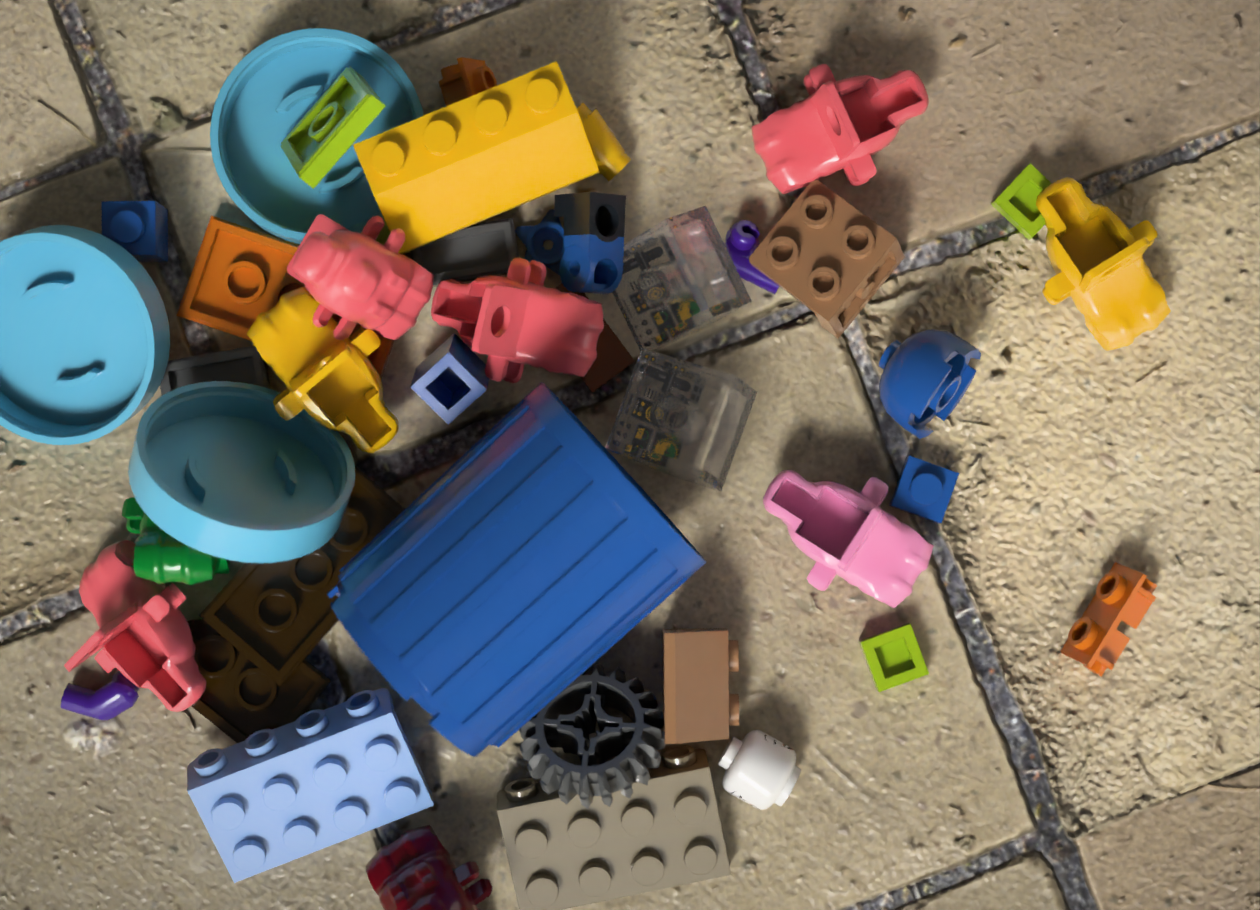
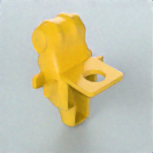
M1062 178L1047 186L1039 193L1036 199V206L1045 219L1048 229L1046 250L1052 267L1057 274L1047 280L1045 287L1042 289L1047 301L1052 305H1057L1071 296L1076 308L1084 315L1089 331L1106 351L1129 346L1140 334L1155 330L1171 310L1167 304L1163 288L1152 277L1150 269L1142 256L1158 236L1154 226L1150 221L1144 220L1129 229L1110 208L1100 203L1092 202L1086 196L1082 184L1073 178Z
M305 286L283 294L273 308L257 316L246 333L263 360L273 368L275 374L287 386L273 400L276 412L284 420L288 421L304 409L325 428L348 434L361 451L373 453L381 449L397 434L399 421L386 407L383 400V384L380 375L367 357L380 346V338L372 329H366L361 326L344 340L335 339L333 331L339 322L331 316L327 326L319 328L314 325L313 316L320 303L315 300Z

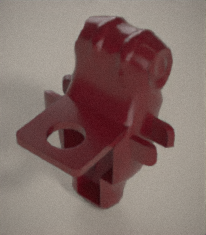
M430 825L405 831L393 843L382 846L366 865L369 881L379 896V901L384 910H480L477 904L489 897L492 892V884L489 879L485 878L480 879L469 887L466 886L479 876L480 869L478 864L474 861H469L455 868L454 863L450 859V853L443 847Z

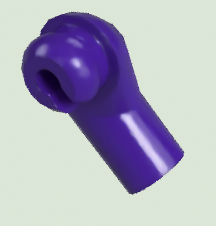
M749 220L735 222L732 228L728 230L725 238V247L731 270L738 277L775 295L780 286L754 268L749 262V257L760 245L758 227Z
M120 671L114 673L112 682L105 684L96 691L68 683L63 693L60 707L61 709L95 719L110 720L135 704L139 697L137 691L140 687L135 686Z

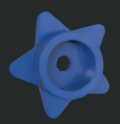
M550 209L539 224L535 226H519L515 229V233L527 248L524 259L529 262L531 260L541 262L560 275V262L565 252V248H563L564 229L559 217L554 216V209ZM546 240L553 242V247L549 250L543 247V243Z

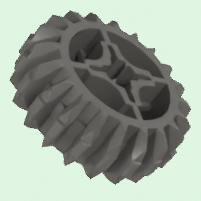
M599 663L595 666L592 675H584L583 672L519 729L524 740L521 742L520 750L523 759L529 761L527 768L530 776L534 780L541 778L542 789L548 795L558 790L560 800L566 805L579 794L581 805L587 809L591 805L594 796H601L603 803L610 807L613 802L612 793L619 790L622 795L630 799L633 794L631 782L636 781L648 785L650 776L647 768H659L661 756L658 750L665 748L666 745L664 731L661 730L665 725L662 711L656 709L658 705L655 695L651 691L644 692L643 683L638 677L626 682L625 672L620 667L609 677L605 675L604 668ZM605 706L623 712L634 723H623L622 718L609 716L605 713ZM597 722L600 732L596 731L597 736L589 739V734L595 733ZM586 739L590 740L589 750L587 747ZM551 747L563 748L564 753L579 756L581 766L564 761L551 750ZM614 756H617V757H615L614 759H612V760L606 762L608 759H610V758H612V757H614Z

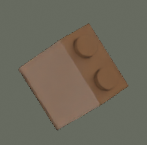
M726 628L663 629V716L665 721L663 731L665 744L729 739V726H739V694H729V672H739L738 640H728V630Z

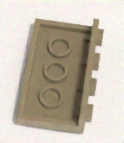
M678 746L665 751L663 756H661L659 768H647L650 776L648 785L632 781L633 794L629 799L622 795L620 790L612 793L613 802L610 807L603 803L601 796H594L591 805L587 809L581 805L579 794L566 805L560 800L558 790L548 795L542 789L540 781L537 782L532 778L515 780L506 785L505 789L498 791L497 814L519 910H563L731 875L706 751L704 749H694L691 746Z

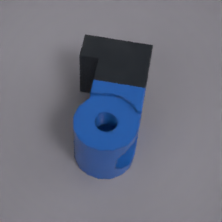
M596 192L555 195L554 216L564 217L563 248H565V252L560 262V279L568 291L609 294L618 287L623 273L626 195Z

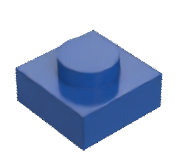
M910 455L906 456L889 506L942 524L959 473Z

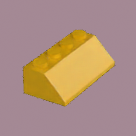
M557 61L353 144L390 233L393 229L397 228L402 229L405 233L404 243L399 250L401 254L599 173L579 113Z

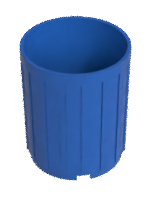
M541 382L339 570L341 573L338 576L340 581L327 592V595L330 598L333 596L339 597L330 605L357 646L391 686L406 701L412 697L423 709L433 717L428 722L443 737L461 751L476 757L489 745L499 748L697 572L706 561L610 452L571 410Z

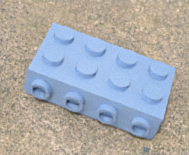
M380 688L374 691H360L352 695L346 702L325 710L316 709L308 711L294 722L273 730H259L240 743L224 749L214 748L207 750L187 767V792L234 883L434 806L432 792L393 707V700L387 688Z

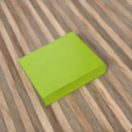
M351 66L349 68L346 67L281 142V148L299 178L314 189L386 106L364 77Z

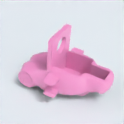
M783 470L771 481L764 494L763 504L765 509L783 521L796 547L816 562L808 574L807 580L818 590L825 591L834 577L838 575L849 584L857 586L863 593L873 596L891 608H895L912 593L916 579L921 572L928 568L934 545L926 541L912 527L899 522L895 516L879 507L888 494V486L876 477H871L862 491L858 493L837 482L807 481L796 471Z

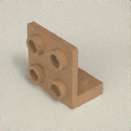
M814 180L809 183L751 254L749 262L754 268L813 311L821 326L839 339L905 257L895 236L824 184Z

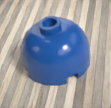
M929 329L912 334L903 343L895 340L887 347L879 361V367L883 369L879 382L880 400L886 412L900 426L917 438L922 439L929 436L933 430L926 426V424L935 415L945 421L964 396L977 371L968 364L971 358L980 359V351L961 337L945 330Z

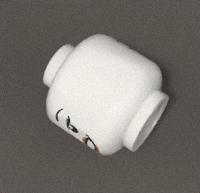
M760 730L749 732L742 741L732 737L717 764L726 769L722 779L723 788L730 794L760 810L771 807L773 803L782 806L801 773V769L795 766V751Z

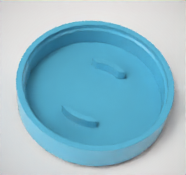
M308 28L281 34L264 42L248 53L234 67L221 87L214 105L210 127V145L216 172L223 187L234 203L254 223L272 235L295 244H301L311 224L319 214L329 217L350 231L359 233L362 232L368 220L373 216L383 218L353 144L314 189L299 178L281 148V142L346 67L349 68L351 66L364 77L386 106L353 144L424 116L416 90L400 65L380 47L352 33L335 29Z
M67 225L42 226L29 229L0 241V425L26 439L52 445L85 443L112 432L147 405L160 386L166 371L170 351V329L166 309L155 283L136 258L122 246L97 232L85 228Z
M210 381L176 388L159 397L147 408L138 425L129 461L128 476L133 495L142 510L157 526L176 540L198 551L223 559L248 563H274L310 554L326 544L335 535L343 520L354 487L355 465L348 445L338 431L330 430L320 425L304 409L291 420H284L276 412L273 404L274 398L280 392L241 382Z

